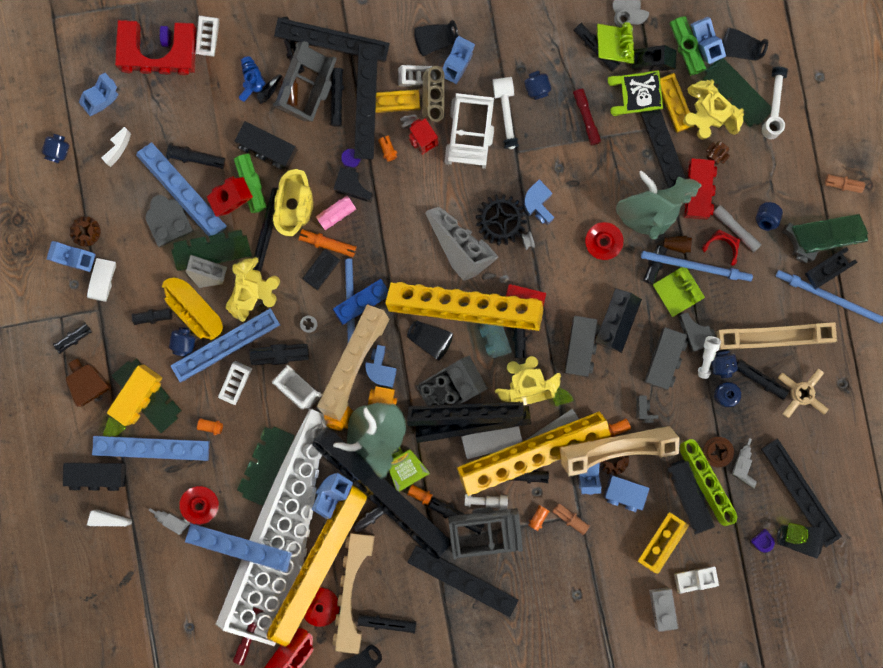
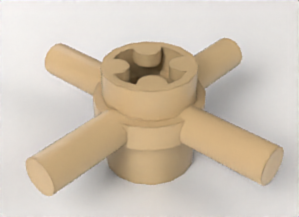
M817 369L808 382L795 383L784 373L779 375L778 379L791 388L790 395L793 400L782 413L786 418H789L799 405L811 404L823 415L829 410L815 398L814 385L824 374L823 371ZM801 388L807 391V395L803 400L800 398L802 393L799 390Z

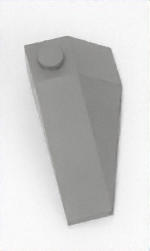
M441 207L426 211L425 214L452 268L463 281L477 276L497 260L498 256L482 239L478 241L471 235L472 231L468 228L466 230L458 225V221Z

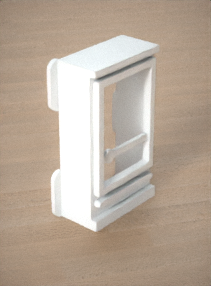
M456 93V98H453L451 103L450 116L453 118L450 144L446 146L445 163L447 165H452V162L482 165V168L486 169L488 146L492 145L494 127L491 125L494 98ZM460 102L488 105L485 134L465 132L463 130L456 131ZM456 134L460 136L484 137V146L455 144Z
M287 365V368L272 383L301 409H311L323 394L312 388L292 367Z

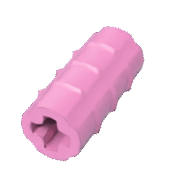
M345 196L326 210H323L316 218L324 230H327L355 211L356 208L349 197Z

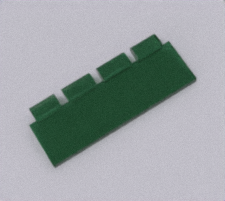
M724 58L715 61L705 71L707 75L703 78L704 81L713 79V85L717 84L719 86L717 88L718 92L726 100L731 98L732 101L730 103L732 105H735L738 109H744L743 121L749 127L754 123L758 126L771 113L772 107Z
M860 214L792 227L800 248L803 247L805 253L868 242L867 235L869 233Z
M240 229L228 232L229 238L227 239L225 233L210 235V242H207L206 236L190 239L191 246H188L187 240L174 242V249L171 252L177 271L187 269L190 255L213 263L252 256L247 235H243Z
M135 359L133 362L127 361L112 375L122 389L137 366L142 365L138 359ZM161 386L157 392L152 393L149 398L151 399L150 403L145 409L142 408L141 411L156 429L163 433L178 419L176 415L182 410L173 400L168 404L165 403L171 397Z
M273 427V429L264 428L260 440L265 441L266 445L257 444L252 457L257 459L258 462L250 460L244 475L250 477V480L242 478L237 491L243 493V498L264 506L295 435L277 427Z

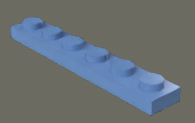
M152 142L137 152L136 156L210 239H213L226 229L227 226L223 221L215 216L213 210Z
M270 308L172 364L171 368L179 382H183L279 327L280 323Z
M93 436L92 455L209 461L210 441Z
M191 523L185 540L189 544L283 572H287L292 555L288 551Z

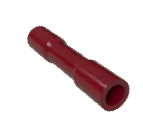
M584 88L575 90L573 94L581 112L590 145H597L602 141L594 124Z
M256 607L252 609L255 616L264 611ZM254 621L246 629L247 632L252 634L257 627ZM242 638L233 659L234 663L244 665L252 639Z

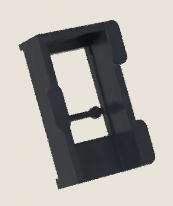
M682 459L670 464L668 471L673 473L671 478L674 480L675 488L694 530V534L696 535L714 528V522L704 501L706 498L696 482L689 462Z

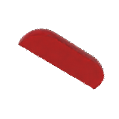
M298 628L287 646L280 645L264 668H301L313 652V636L307 630Z

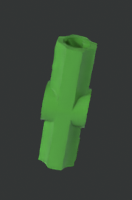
M686 16L671 21L670 26L678 44V52L682 55L690 76L706 70L698 49V41L692 34ZM683 43H690L692 49H686Z
M250 154L237 156L234 158L239 177H244L253 196L252 199L247 201L251 213L261 212L267 209L261 191L262 185L258 174L255 172Z

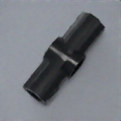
M304 343L294 345L277 344L270 345V347L250 349L249 353L251 365H280L294 361L309 360L308 344Z

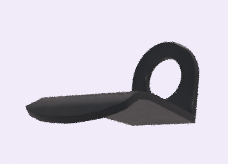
M451 20L449 24L416 27L414 29V36L420 54L424 57L434 51L454 44L458 37L455 21Z
M730 27L722 41L726 57L754 61L764 57L769 43L768 39L760 41Z
M415 320L408 330L407 338L439 361L449 349L453 333Z
M780 526L777 534L778 545L816 559L821 553L824 542L823 528Z
M369 645L361 653L335 665V668H376L382 660V655L377 647ZM370 650L377 654V660H373L370 657Z

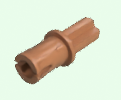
M828 174L825 186L840 188L842 191L849 190L862 193L865 183L848 179V176L843 178Z
M558 504L553 510V513L565 521L567 526L570 525L580 532L581 535H584L590 527L589 524L578 518L576 513L570 512L561 504Z

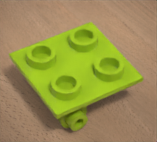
M626 22L621 28L597 24L598 58L634 64L633 26L631 23Z
M684 267L679 268L653 284L672 317L705 298L689 270Z

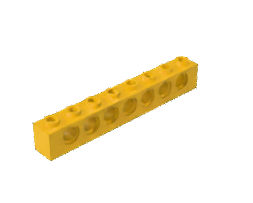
M403 282L390 283L386 299L389 312L537 331L540 330L543 315L542 301L534 298L520 299L517 296L504 297L498 294H482L477 291L463 292L460 289L447 290L442 287H425L421 284L407 285ZM444 301H450L447 304H442ZM481 306H487L485 309H480ZM501 308H507L505 311H499ZM521 310H525V311H526L525 313H522V314H519V313H518V312L521 311Z
M599 411L459 466L457 470L462 486L469 496L507 480H512L522 474L532 472L542 466L549 465L561 459V447L611 438L608 423Z

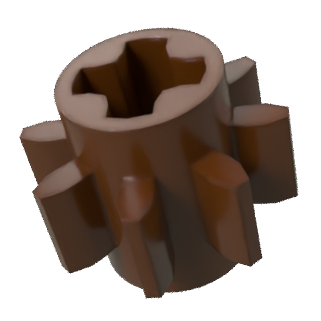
M720 141L716 144L712 142L706 149V152L709 153L706 157L708 160H715V165H718L720 162L724 164L730 157L728 154L730 149Z

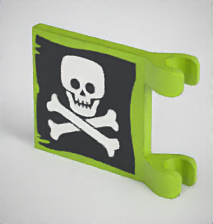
M659 70L608 77V84L610 86L622 84L624 106L612 107L611 114L613 116L663 109Z

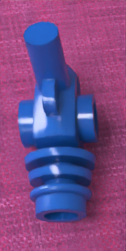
M250 56L244 57L241 60L245 79L243 87L245 90L241 93L239 99L243 102L253 91L256 93L261 92L262 87L266 84L258 66Z

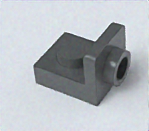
M636 396V418L642 419V423H654L653 419H659V415H647V411H650V400H647V396Z

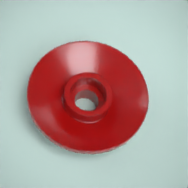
M608 222L593 225L585 238L588 252L599 260H610L616 257L622 250L624 243L620 229ZM605 239L607 245H601L600 240Z
M196 486L188 489L182 495L179 507L185 520L192 524L201 525L208 523L216 516L219 502L212 490L203 486ZM197 504H201L203 508L201 510H197L195 506Z
M319 587L304 615V619L309 624L317 627L331 624L336 619V615L339 614L340 606H338L337 596L331 590ZM322 605L323 610L317 611L316 606Z

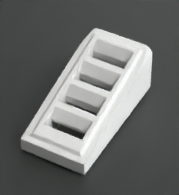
M199 16L195 54L215 56L219 18ZM204 22L213 23V27L204 26ZM203 30L212 31V35L203 34ZM202 38H210L212 41L203 42ZM201 45L211 46V50L200 49V48H201Z
M401 65L398 68V86H423L421 71L424 73L427 68L432 66ZM431 71V78L436 80L437 74ZM413 72H416V80H413Z
M234 361L218 398L236 405L252 368ZM235 369L238 370V371H240V372H242V373H245V374L242 375V374L236 372ZM232 376L242 380L241 383L232 379ZM230 383V384H232V385H234V386H237V387H239V388H238V390H237V389H235V388H232V387L228 386V384ZM227 390L236 395L235 397H233L231 395L226 394L225 391Z
M96 509L90 512L87 525L128 526L132 524V519Z

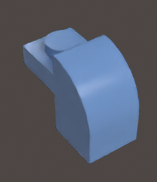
M706 17L691 24L694 37L698 41L699 52L705 62L710 64L726 57L722 39L715 35L711 18Z
M460 36L456 38L451 54L442 68L445 79L455 84L458 83L473 55L474 43Z
M106 73L99 75L94 87L83 91L79 103L89 116L104 110L117 98L118 93L116 92L117 86Z
M540 179L527 191L524 199V209L528 216L535 212V217L542 224L545 222L548 225L553 221L554 217L542 204L552 196V192Z
M55 241L51 242L47 260L87 272L91 271L95 258L94 253Z
M377 345V349L373 348L371 356L374 364L366 362L367 375L376 384L393 388L397 369L382 366L386 347Z
M599 463L587 469V473L578 474L581 494L592 495L601 493Z
M339 473L328 476L315 493L318 496L312 510L322 517L330 519L338 501L346 500L353 482Z

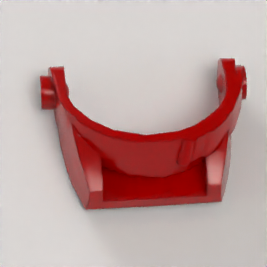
M718 229L706 244L702 246V252L705 253L710 243L715 240L725 241L730 244L733 250V259L730 265H736L740 239Z

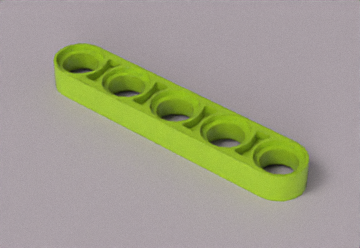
M693 439L682 442L679 447L680 453L684 460L689 462L696 482L717 520L723 526L735 524L737 521L736 511L698 443ZM687 444L692 447V453L687 451ZM696 461L701 463V471L697 469ZM706 478L711 481L710 488L705 483ZM715 495L720 497V505L716 503ZM725 512L730 515L729 522L724 517Z

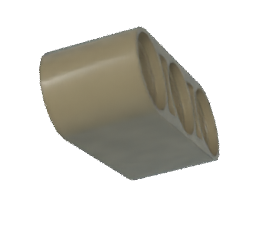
M439 66L427 68L423 73V118H426L429 123L438 122L444 117V71ZM431 71L437 74L436 80L431 78ZM431 90H434L436 92V99L431 98ZM431 109L436 111L435 119L430 116Z

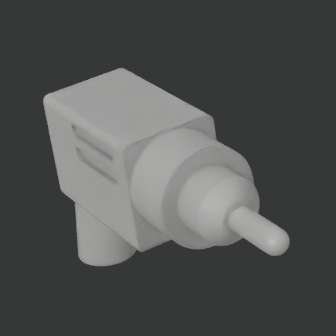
M749 438L747 445L743 447V450H740L731 474L752 488H755L757 481L747 475L752 463L750 459L752 454L750 452V443L752 439Z
M149 508V511L154 513L158 522L178 535L182 534L190 525V522L179 518L173 513L168 514L164 511H154Z

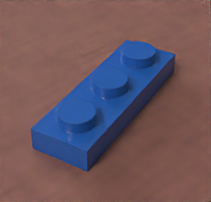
M382 279L332 310L340 323L344 325L362 314L367 305L374 306L386 299L389 290Z

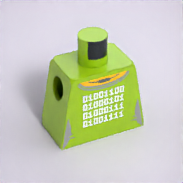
M399 447L396 452L392 453L393 462L389 471L398 492L430 474L411 449L403 453Z

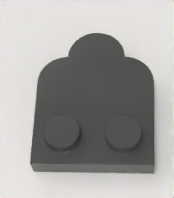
M157 195L152 198L150 202L151 209L147 211L145 218L159 248L194 232L183 207L176 200H168L163 195Z

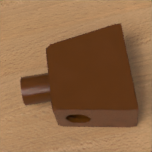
M75 359L68 364L73 373L66 377V382L77 407L85 406L113 388L94 365L87 364L83 367L79 359Z

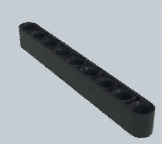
M324 428L312 441L314 448L347 479L353 482L360 491L435 559H440L450 547V539L384 478L379 477L371 466L355 451H346L334 447L335 443L345 442L331 429Z

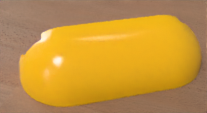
M168 278L163 282L162 288H164L166 295L164 300L197 337L213 340L220 335L223 329L220 317L190 284L179 278Z

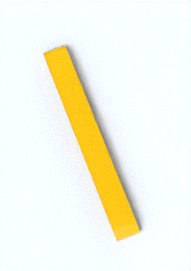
M351 486L346 500L338 501L331 518L326 521L269 627L267 639L282 646H287L292 640L367 499V496L357 487Z

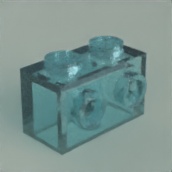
M481 323V327L478 328L481 337L486 338L487 345H485L488 356L492 355V358L496 359L512 353L503 326Z

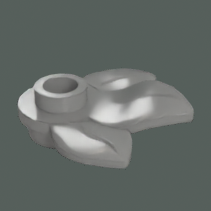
M640 0L613 1L614 22L620 28L626 22L633 25L642 24L648 18L649 12L640 10ZM620 17H625L627 21L622 22Z

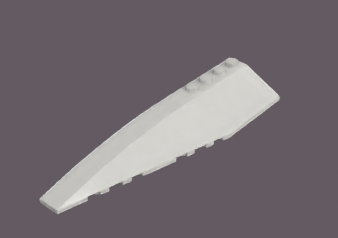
M309 409L276 476L250 537V541L291 552L292 555L287 572L242 559L216 622V625L224 631L272 646L276 644V642L267 639L268 629L300 572L307 553V537L310 534L309 524L313 515L312 507L315 502L317 489L315 485L316 479L319 476V460L322 457V454L312 445V441L326 428L327 421L323 418L324 415L320 412ZM256 607L264 611L255 616L252 609ZM254 621L257 627L252 634L247 632L246 629Z

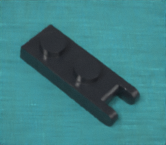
M847 247L805 273V276L815 290L858 263L856 259L850 263L844 256V253L849 250Z

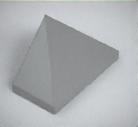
M190 255L186 273L199 288L223 284L227 267Z

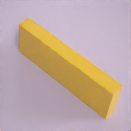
M675 73L660 78L662 98L676 133L694 127L695 124L693 126H686L683 122L684 117L690 111Z
M419 90L376 92L375 113L420 110Z

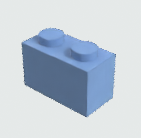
M610 475L603 497L608 499L607 503L616 506L622 503L626 505L625 509L636 512L637 509L643 510L650 488Z

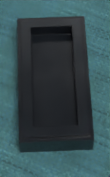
M324 249L302 279L318 291L341 260L327 249Z

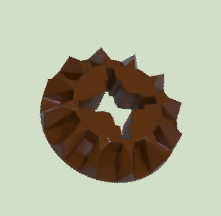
M80 216V218L73 221L70 227V236L73 242L83 247L95 244L101 234L98 222L89 216ZM80 226L89 228L87 231L90 237L85 234L81 236L82 230Z
M713 437L706 442L703 454L709 465L721 468L727 466L732 461L734 448L726 438ZM716 446L719 449H726L720 454V458L717 455H711V453L716 451Z
M629 456L619 457L622 459L616 462V468L612 462H606V460L600 462L599 466L609 475H618L628 467Z

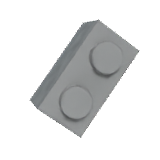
M665 587L649 590L655 629L659 632L678 629L672 589Z

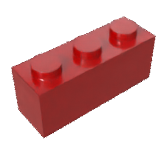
M692 158L689 161L687 179L696 180L702 186L698 189L697 195L691 197L690 202L685 203L684 218L707 220L710 218V215H713L714 204H711V201L716 191V186L713 185V177L716 178L717 166H714L715 160Z

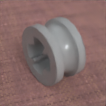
M417 115L402 117L400 119L403 122L402 129L412 127L411 124L416 121Z
M528 231L526 235L522 233L521 238L525 250H528L529 247L535 248L531 232Z
M305 316L300 321V327L304 332L311 333L317 328V320L312 316ZM307 319H311V322L314 323V327H310V330H307L306 326L303 325L304 321L307 322Z

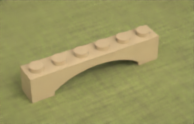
M370 305L366 306L317 407L323 415L341 421L348 406L349 395L357 372L367 352L375 340L382 336L388 324L389 318L384 310Z
M835 322L715 331L716 337L721 341L719 350L837 342Z
M670 426L565 446L561 447V465L568 476L587 473V469L593 465L611 458L645 454L658 455L660 457L679 454V437Z
M352 532L350 537L347 536L345 548L349 549L348 556H344L343 567L346 568L345 575L341 576L340 587L344 588L343 595L339 594L338 606H341L340 614L336 615L335 626H338V634L334 633L333 645L336 646L335 651L355 654L360 652L362 632L358 631L353 618L351 605L352 588L361 563L367 556H372L375 535Z

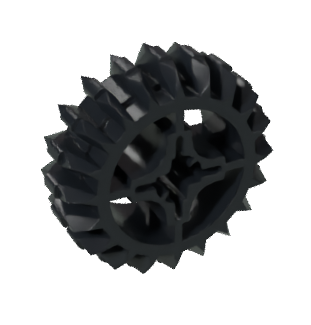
M497 194L494 195L495 201L488 197L487 201L489 204L486 202L481 203L485 209L478 208L477 210L482 215H476V219L481 220V222L476 223V227H483L479 230V234L486 232L483 239L486 240L490 236L491 244H493L494 239H497L498 246H500L501 240H504V244L508 245L509 238L514 243V235L520 238L521 234L518 230L524 232L525 228L521 225L527 224V220L521 219L527 216L526 213H520L524 206L517 208L519 200L512 203L513 196L505 200V194H502L501 200H499ZM501 205L509 207L515 214L505 213ZM496 207V215L489 220H485L487 212L491 208ZM499 211L500 215L506 218L503 227L502 224L496 221L499 218ZM513 220H517L516 227L510 233H507L506 225ZM488 226H497L500 229L501 235L492 232Z

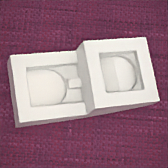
M125 127L110 139L115 146L101 157L110 167L119 159L129 142L131 133Z
M96 259L87 298L107 301L116 262Z
M714 566L674 574L677 592L680 594L719 586Z

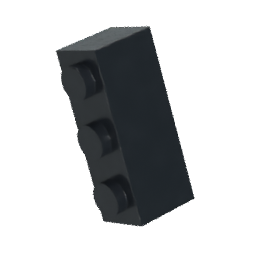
M244 121L235 139L239 150L245 153L250 151L255 154L254 157L263 162L268 160L272 162L271 165L279 170H282V168L288 170L298 150L295 145Z
M615 288L595 342L607 349L622 353L642 299L631 292Z
M63 463V486H69V490H81V487H88V490L98 491L100 487H107V491H119V487H125L126 463Z

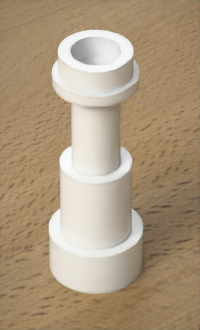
M708 336L705 339L704 361L702 367L698 368V376L700 378L707 379L711 375V370L709 369L711 361L714 360L716 351L719 350L721 344L720 339L717 337Z
M465 494V506L471 507V504L486 505V507L505 510L507 509L508 495H500V497L487 496L485 498L471 497V495Z

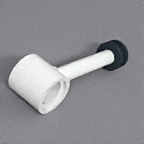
M785 67L772 68V77L775 78L771 117L762 126V134L767 139L777 138L785 129L784 120L778 117L782 82L784 78H787L788 69ZM769 124H774L777 127V131H772Z
M512 77L493 79L494 97L501 98L507 138L503 140V143H505L504 149H514L519 147V144H517L519 142H517L518 138H514L508 98L514 96Z

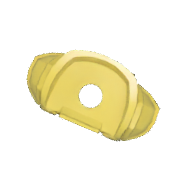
M713 79L701 80L690 85L687 89L691 96L699 100L694 104L697 113H688L684 117L683 122L686 126H693L695 124L699 128L697 136L702 140L710 137L711 129L709 127L711 125L719 128L724 123L729 133L736 135L743 124L744 109H738L735 105L728 102L713 85Z
M298 169L289 170L281 177L278 186L279 190H277L275 196L273 224L277 231L285 236H294L301 226L306 225L313 210V195L304 171ZM289 199H295L298 203L297 207L293 210L287 208L286 204Z
M256 257L244 259L242 262L233 264L232 267L233 273L236 274L233 293L226 304V309L234 318L239 319L241 322H245L249 315V310H253L257 299H262L267 307L274 306L277 301V297L272 293V290L279 286L280 279L277 276H271L267 281L263 280L260 271L253 270L258 263V258Z
M534 356L528 357L525 363L520 365L515 361H511L507 365L508 372L515 374L512 376V382L510 383L511 390L498 388L495 390V394H498L499 399L505 403L523 402L524 405L548 400L555 397V393H557V389L560 387L561 374L557 373L549 380L544 381L541 370L534 369L538 365V360Z

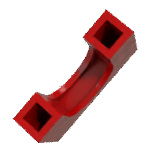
M118 20L115 65L121 72L132 73V71H140L143 74H151V71H158L164 75H168L170 72H178L177 74L179 75L195 73L197 28L194 23H175L174 42L171 51L162 58L149 59L143 56L140 51L141 26L137 21Z

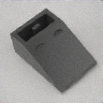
M470 356L458 360L416 385L427 406L462 404L488 389Z

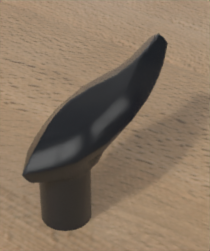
M279 74L274 77L257 94L260 104L266 102L272 96L279 80L283 77Z

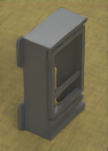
M306 41L297 42L296 50L273 106L302 121L313 122L320 101L327 98L331 87L329 78L337 58L326 57L312 50ZM300 65L318 73L315 82L298 74ZM296 77L313 85L304 111L287 104Z
M491 507L474 509L472 514L448 517L453 560L523 551L518 508L493 511ZM501 522L502 543H493L490 523ZM488 524L489 545L460 547L457 527Z

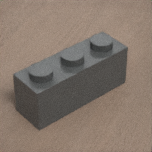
M573 317L564 374L588 377L589 373L592 374L594 362H591L592 354L595 355L597 348L594 338L598 336L600 329L597 319Z
M668 328L662 329L644 383L663 390L673 387L676 379L673 376L675 369H679L682 361L679 358L681 351H685L688 340H685L686 334Z

